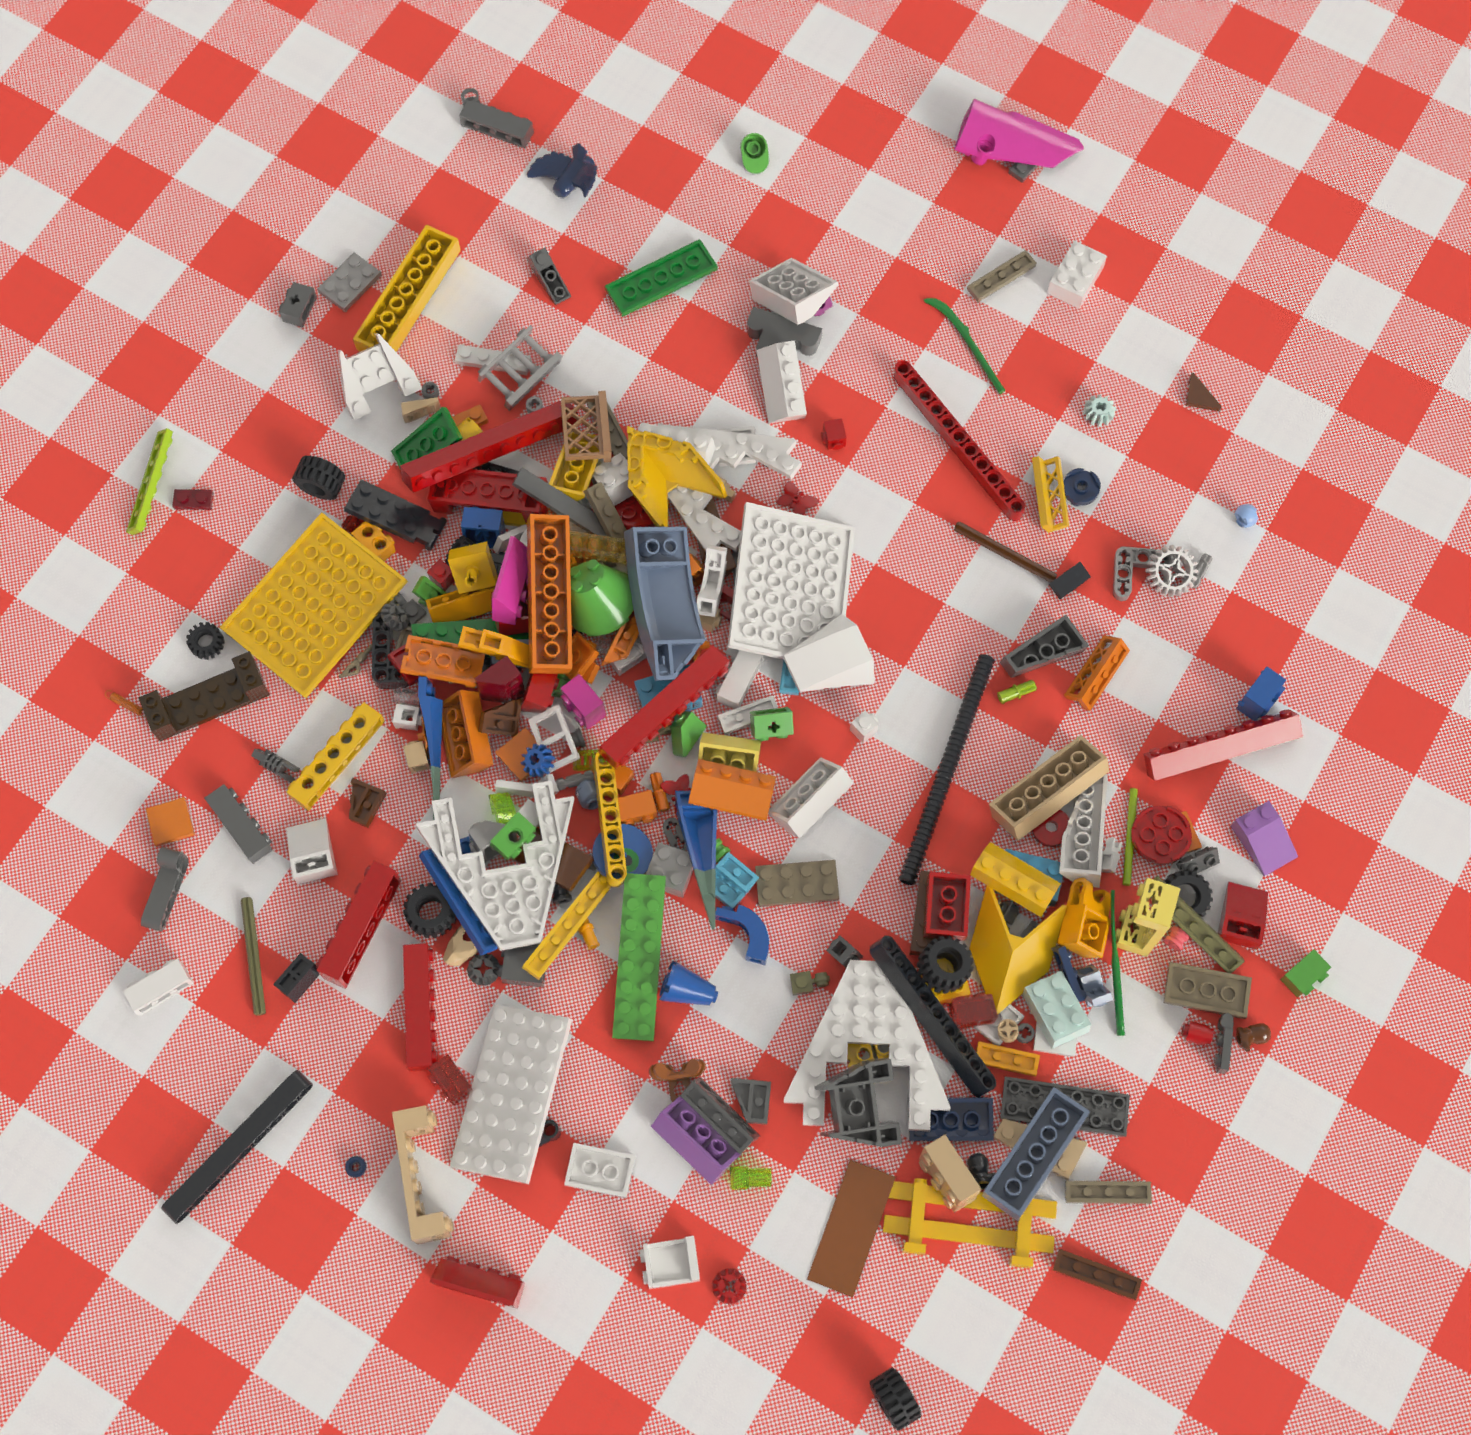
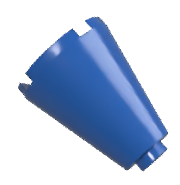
M671 961L668 967L671 971L665 975L659 1000L710 1006L711 1002L715 1003L718 996L715 985L678 962Z

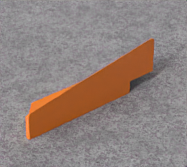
M634 610L628 617L630 620L617 629L601 666L628 657L639 635Z

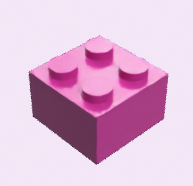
M580 674L561 687L562 704L568 712L572 711L574 713V719L581 727L584 725L588 730L606 717L604 703Z

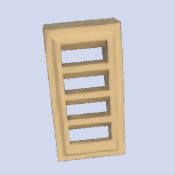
M436 397L402 402L401 408L404 422L409 423L438 411L441 408L439 399Z

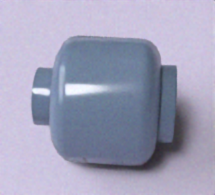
M582 781L575 791L579 804L585 809L594 810L598 808L595 781Z

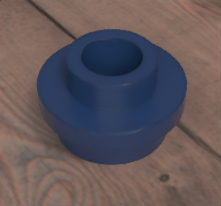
M359 1156L349 1158L345 1164L346 1173L353 1178L361 1177L367 1168L365 1160ZM359 1164V1170L353 1171V1165Z

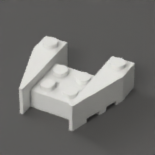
M378 333L374 335L379 344L353 356L345 358L343 351L338 350L344 402L354 420L371 413L363 394L396 380L402 395L405 397L422 389L415 372Z

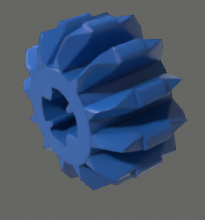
M533 744L532 748H526L528 753L521 754L525 758L524 761L520 762L525 766L523 770L532 777L542 778L544 773L550 774L549 768L555 767L551 763L556 759L551 755L553 751L543 744H540V746Z

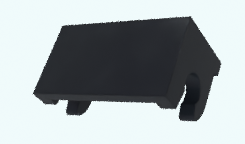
M300 953L273 985L296 1003L320 974L316 971V965Z

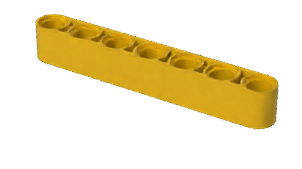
M598 751L595 755L593 768L606 879L610 886L620 887L626 878L627 869L615 770L609 763L601 764L598 761L599 759H604ZM606 777L610 782L604 783L601 781V778ZM609 796L612 801L606 802L603 797ZM611 815L615 820L609 821L605 816ZM614 834L617 839L610 840L607 835ZM616 853L619 858L612 859L609 854ZM612 873H619L621 875V878L615 879L612 876Z

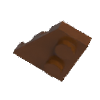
M516 698L481 712L478 732L506 736L517 735L522 699Z
M352 778L349 819L352 822L369 828L387 793L382 789Z

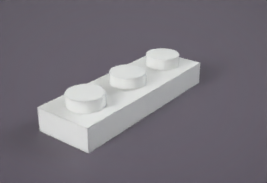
M772 695L719 714L718 720L726 735L751 726L750 711L778 707Z

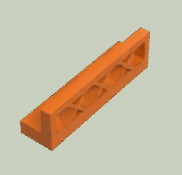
M1103 635L1064 694L1066 699L1078 701L1084 710L1091 711L1130 651L1122 638ZM1107 642L1111 643L1108 648L1103 650ZM1102 657L1100 662L1093 665L1096 659ZM1092 672V674L1090 675V677H1088V678H1086V679L1083 680V678L1085 677L1086 674H1089V673ZM1082 687L1078 695L1073 694L1075 690Z

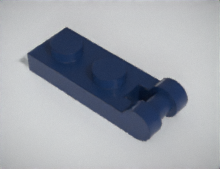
M1062 945L1052 947L1051 949L1059 971L1063 972L1078 1001H1084L1086 993L1079 987L1077 981L1079 976L1076 969L1072 967L1070 961L1072 956L1069 949Z

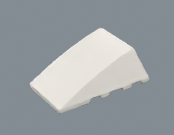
M843 614L783 656L799 692L823 690L825 688L834 689L843 686L853 687L862 684L873 685L875 683L874 662L857 624Z

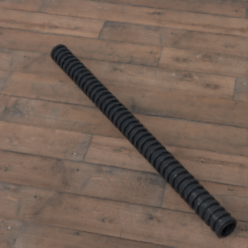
M980 654L978 656L976 666L974 667L975 671L972 673L973 676L970 678L971 681L966 689L965 698L962 700L963 703H961L959 714H957L955 725H953L951 736H949L950 741L947 742L946 752L943 753L942 763L939 764L938 774L935 775L934 785L931 786L932 791L929 792L928 802L925 803L926 807L923 808L924 813L921 814L920 824L917 825L918 830L915 831V836H913L912 847H909L908 858L904 861L906 864H903V870H901V875L898 878L900 882L906 885H915V879L918 878L917 874L920 872L919 868L922 867L921 862L924 861L925 851L928 850L927 845L930 844L931 834L934 833L935 823L938 822L937 817L940 816L941 806L944 805V800H946L947 789L950 788L952 783L951 778L954 777L956 772L955 767L958 766L959 756L962 755L963 745L966 744L967 734L970 733L969 729L972 727L973 718L976 716L977 707L980 705L981 696H983V691H985L987 680L995 663L993 657Z

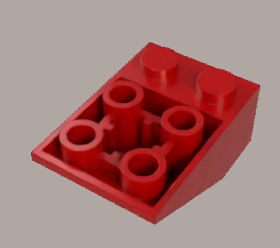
M1228 881L1218 934L1228 943L1257 950L1263 943L1268 892Z

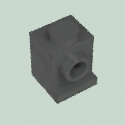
M840 935L831 942L830 947L826 950L845 968H847L850 960H861L863 957Z

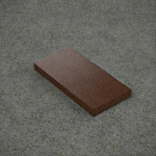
M536 828L534 832L536 836L530 843L542 841L540 829ZM565 842L555 884L572 892L594 861V858ZM522 845L520 847L522 850L515 859L510 858L518 864L526 863Z

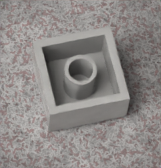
M658 842L646 875L666 876L665 892L683 898L693 873L688 852Z

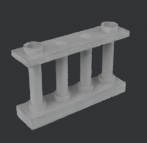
M531 325L527 329L522 328L517 334L518 337L488 366L485 364L478 371L477 380L479 382L486 377L506 396L504 406L509 411L561 362L563 357L558 351L554 355L548 354L530 336L533 330ZM523 341L528 343L544 359V364L541 367H536L517 348ZM510 353L516 356L531 371L532 376L528 380L526 378L523 379L504 360ZM498 365L518 383L519 388L515 392L513 390L510 391L492 373Z

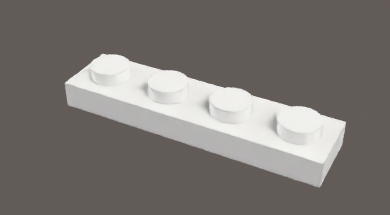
M458 345L455 364L481 368L485 364L488 366L503 351ZM512 353L504 359L518 374L528 375L529 369ZM525 355L531 361V356ZM499 365L494 369L505 372Z

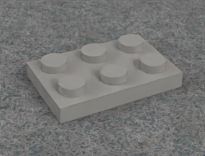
M353 252L317 290L318 293L346 312L382 274L381 271Z

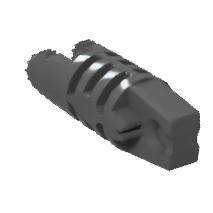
M254 749L251 755L260 761L259 765L290 783L295 778L285 773L287 768L293 772H299L300 770L296 765L268 749L266 751Z

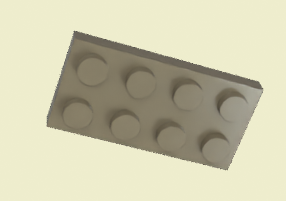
M836 860L755 866L756 875L759 877L757 880L759 907L839 901Z
M1169 962L1163 1003L1221 1015L1229 1013L1232 1017L1246 1019L1252 978Z

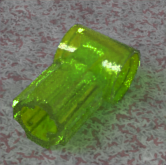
M730 1167V1189L747 1190L749 1187H772L771 1168Z

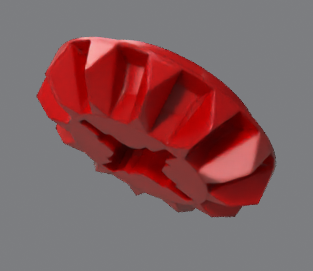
M724 1269L715 1276L712 1289L715 1297L720 1302L734 1304L744 1297L747 1284L743 1274L739 1271ZM723 1279L728 1282L737 1280L733 1286L736 1294L731 1290L722 1293L726 1287Z

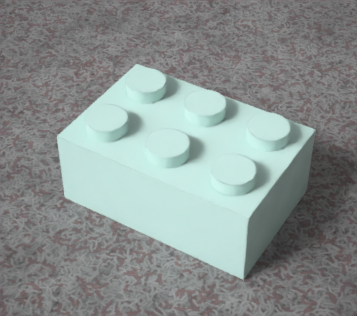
M1062 971L1024 988L1022 996L1051 1049L1089 1032L1092 1024Z

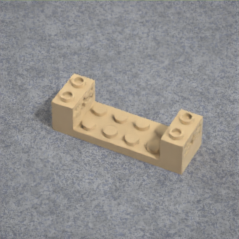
M426 1105L392 1112L411 1240L416 1244H423L451 1238V1232L454 1231L452 1218L450 1219L444 1212L425 1215L424 1203H421L419 1199V1194H422V1187L420 1181H417L416 1173H419V1167L412 1153L416 1152L414 1139L411 1140V1137L434 1133V1126H437L436 1114H433V1111Z

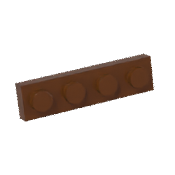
M1061 1249L1058 1250L1052 1269L1055 1272L1134 1301L1137 1299L1142 1282L1141 1278Z

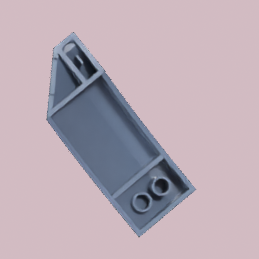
M632 527L624 532L629 586L640 639L655 681L674 680L679 675L681 669L694 656L700 645L706 641L694 593L687 527Z

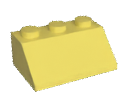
M703 732L698 759L757 772L761 741Z

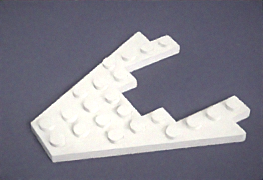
M658 424V426L712 436L715 445V451L709 465L712 469L719 461L735 469L743 457L747 455L792 480L802 466L801 461L789 455L797 444L795 439ZM677 486L668 493V499L705 552L708 545L720 546V544L729 547L735 552L739 550L741 531L703 510L713 498L712 495Z
M552 780L532 784L542 841L523 844L525 864L486 870L482 851L462 855L452 797L432 801L435 820L416 823L417 830L500 951L540 944L542 941L574 804V796L555 799Z
M850 960L784 1097V1103L803 1104V1125L824 1126L825 1091L815 1090V1086L826 1081V1063L847 1064L848 1043L889 1045V1059H891L892 1066L910 1067L908 1130L930 1131V1110L950 1111V1104L913 1013L876 961Z

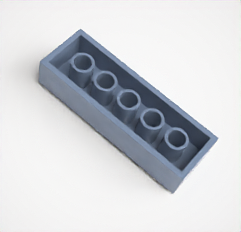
M1054 1087L984 1190L982 1197L1019 1221L1088 1117L1090 1111Z

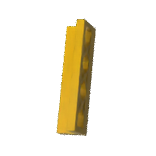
M1039 456L1033 457L1032 464L1041 527L1048 533L1070 527L1060 457L1056 456L1047 460H1043ZM1055 463L1056 468L1053 473H1048L1047 466ZM1055 479L1058 481V486L1052 491L1050 490V484ZM1057 496L1060 498V503L1057 508L1052 507V502ZM1059 513L1063 517V522L1055 525L1054 519Z

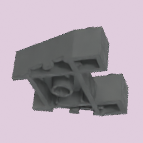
M878 1058L862 1061L815 1086V1090H829L834 1130L821 1132V1136L879 1147L902 1144L899 1122L887 1121L879 1123L874 1083L894 1080L891 1059Z

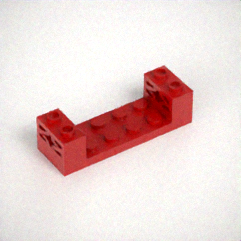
M470 469L431 485L427 498L433 511L437 513L453 514L454 506H475L481 509L522 513L526 523L530 514L546 515L548 509L547 506L512 485L517 474ZM539 477L540 479L548 483L546 477Z

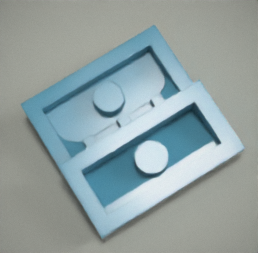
M728 852L716 865L715 897L727 907L734 909L754 886L759 877Z

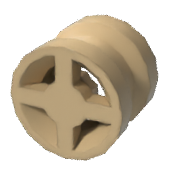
M1012 1019L1002 1020L998 1025L999 1038L1007 1043L1017 1039L1019 1033L1017 1023Z

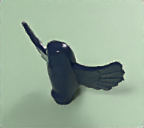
M577 143L572 147L573 158L565 156L563 153L558 154L556 151L551 152V154H545L531 164L527 177H550L555 179L553 192L559 198L567 197L577 187L581 189L583 196L587 197L596 180L595 176L598 167L593 159L586 155L587 150L580 143Z

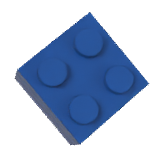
M475 506L464 507L461 522L462 535L477 544L487 542L489 548L493 549L498 536L506 532L502 510L481 509Z
M1267 666L1260 672V676L1243 699L1237 702L1238 706L1236 709L1253 721H1257L1259 717L1265 716L1285 690L1283 685L1286 679Z

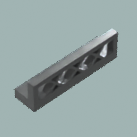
M701 1077L693 1080L680 1095L740 1155L752 1142L760 1137Z

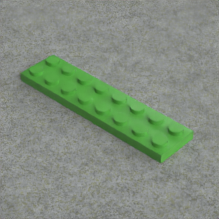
M627 873L624 880L612 1038L654 1041L666 876Z

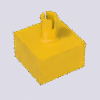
M487 542L449 551L448 562L459 594L496 586L498 575Z

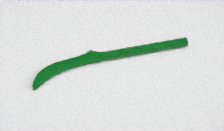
M934 298L924 299L925 303L938 309L952 322L993 383L999 394L1004 393V387L971 338L969 327L964 325L944 302Z
M1111 890V964L1117 1036H1125L1120 962L1115 934V890Z

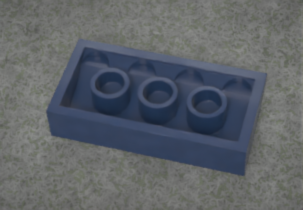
M908 1097V1121H909V1097ZM947 1097L950 1111L930 1110V1131L909 1130V1141H935L943 1135H946L949 1141H994L993 1098Z

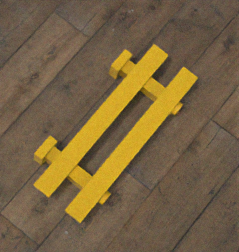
M914 1178V1184L896 1181L893 1183L889 1199L912 1201L910 1218L884 1216L883 1233L909 1236L908 1242L903 1244L902 1253L924 1255L926 1253V1244H922V1238L1015 1249V1256L1012 1255L1010 1257L1009 1266L1029 1269L1033 1267L1034 1258L1029 1257V1251L1054 1253L1055 1236L1031 1233L1032 1216L1056 1219L1057 1201L1033 1199L1019 1221H1017V1230L1010 1231L924 1220L925 1203L945 1205L941 1192L939 1190L936 1191L933 1186H928L927 1180L921 1178ZM979 1192L975 1201L963 1207L1005 1213L982 1197L983 1192Z

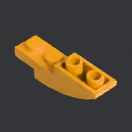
M463 626L458 647L494 656L496 660H501L508 656L513 664L529 668V645L486 629L480 631Z

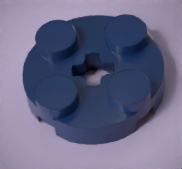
M1083 468L1071 470L1063 481L1065 497L1073 506L1091 504L1099 495L1101 483L1098 476L1092 471L1088 472ZM1078 484L1085 485L1086 487L1084 490H1079Z

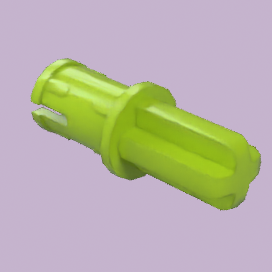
M1029 680L1019 685L1014 684L1009 689L997 692L1000 703L1004 704L1015 698L1021 699V696L1036 691L1037 687L1033 680Z

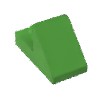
M420 576L412 593L420 598L418 603L426 607L425 600L446 594L444 590L426 576Z

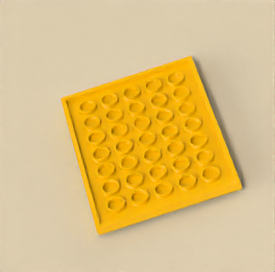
M321 512L219 628L247 651H250L254 657L304 698H307L371 625L373 619L381 612L382 607L386 603L389 604L408 581Z

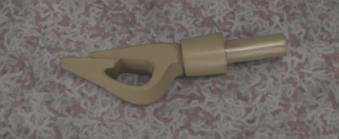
M372 644L364 652H360L356 659L338 677L342 678L358 674L360 672V664L368 658L367 655L372 651Z

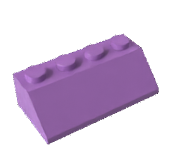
M681 1096L661 1111L651 1125L711 1185L741 1156Z

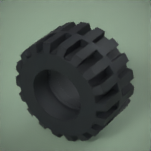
M308 455L301 458L292 479L307 494L324 500H334L337 498L346 476L340 468L330 461Z
M1178 871L1168 875V878L1163 880L1166 884L1175 887L1187 884L1194 889L1196 899L1191 908L1200 917H1204L1206 915L1205 912L1211 908L1210 902H1213V897H1211L1213 892L1212 889H1209V882L1205 881L1202 875H1198L1193 871Z
M428 883L425 887L424 884L419 885L420 889H412L413 894H408L406 897L408 901H404L403 906L405 910L403 912L406 917L405 919L411 929L420 936L437 938V934L440 933L443 936L446 934V929L449 931L452 929L451 924H455L456 915L437 885L433 886L432 883ZM435 901L442 905L441 912L436 918L432 920L420 918L419 913L424 904Z
M940 936L938 939H933L918 957L917 967L920 969L917 972L919 976L922 975L923 977L921 981L923 983L926 982L929 989L935 988L934 992L937 993L941 990L943 994H947L949 991L951 993L956 991L969 979L974 969V966H972L974 958H970L971 951H967V945L959 943V939L952 940V936H947L946 938ZM937 957L948 959L953 965L954 973L942 970L937 963Z
M891 1367L870 1381L873 1395L896 1430L900 1431L922 1417L921 1409L915 1397L896 1369Z

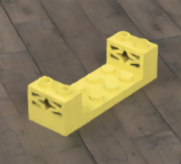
M1147 878L1143 884L1140 883L1137 890V895L1140 896L1138 903H1134L1133 906L1128 905L1120 913L1119 921L1122 922L1121 927L1115 931L1117 948L1147 957L1170 928L1180 888ZM1152 897L1151 901L1153 906L1149 910L1150 906L1148 900ZM1133 923L1134 932L1130 936L1131 931L1129 926Z

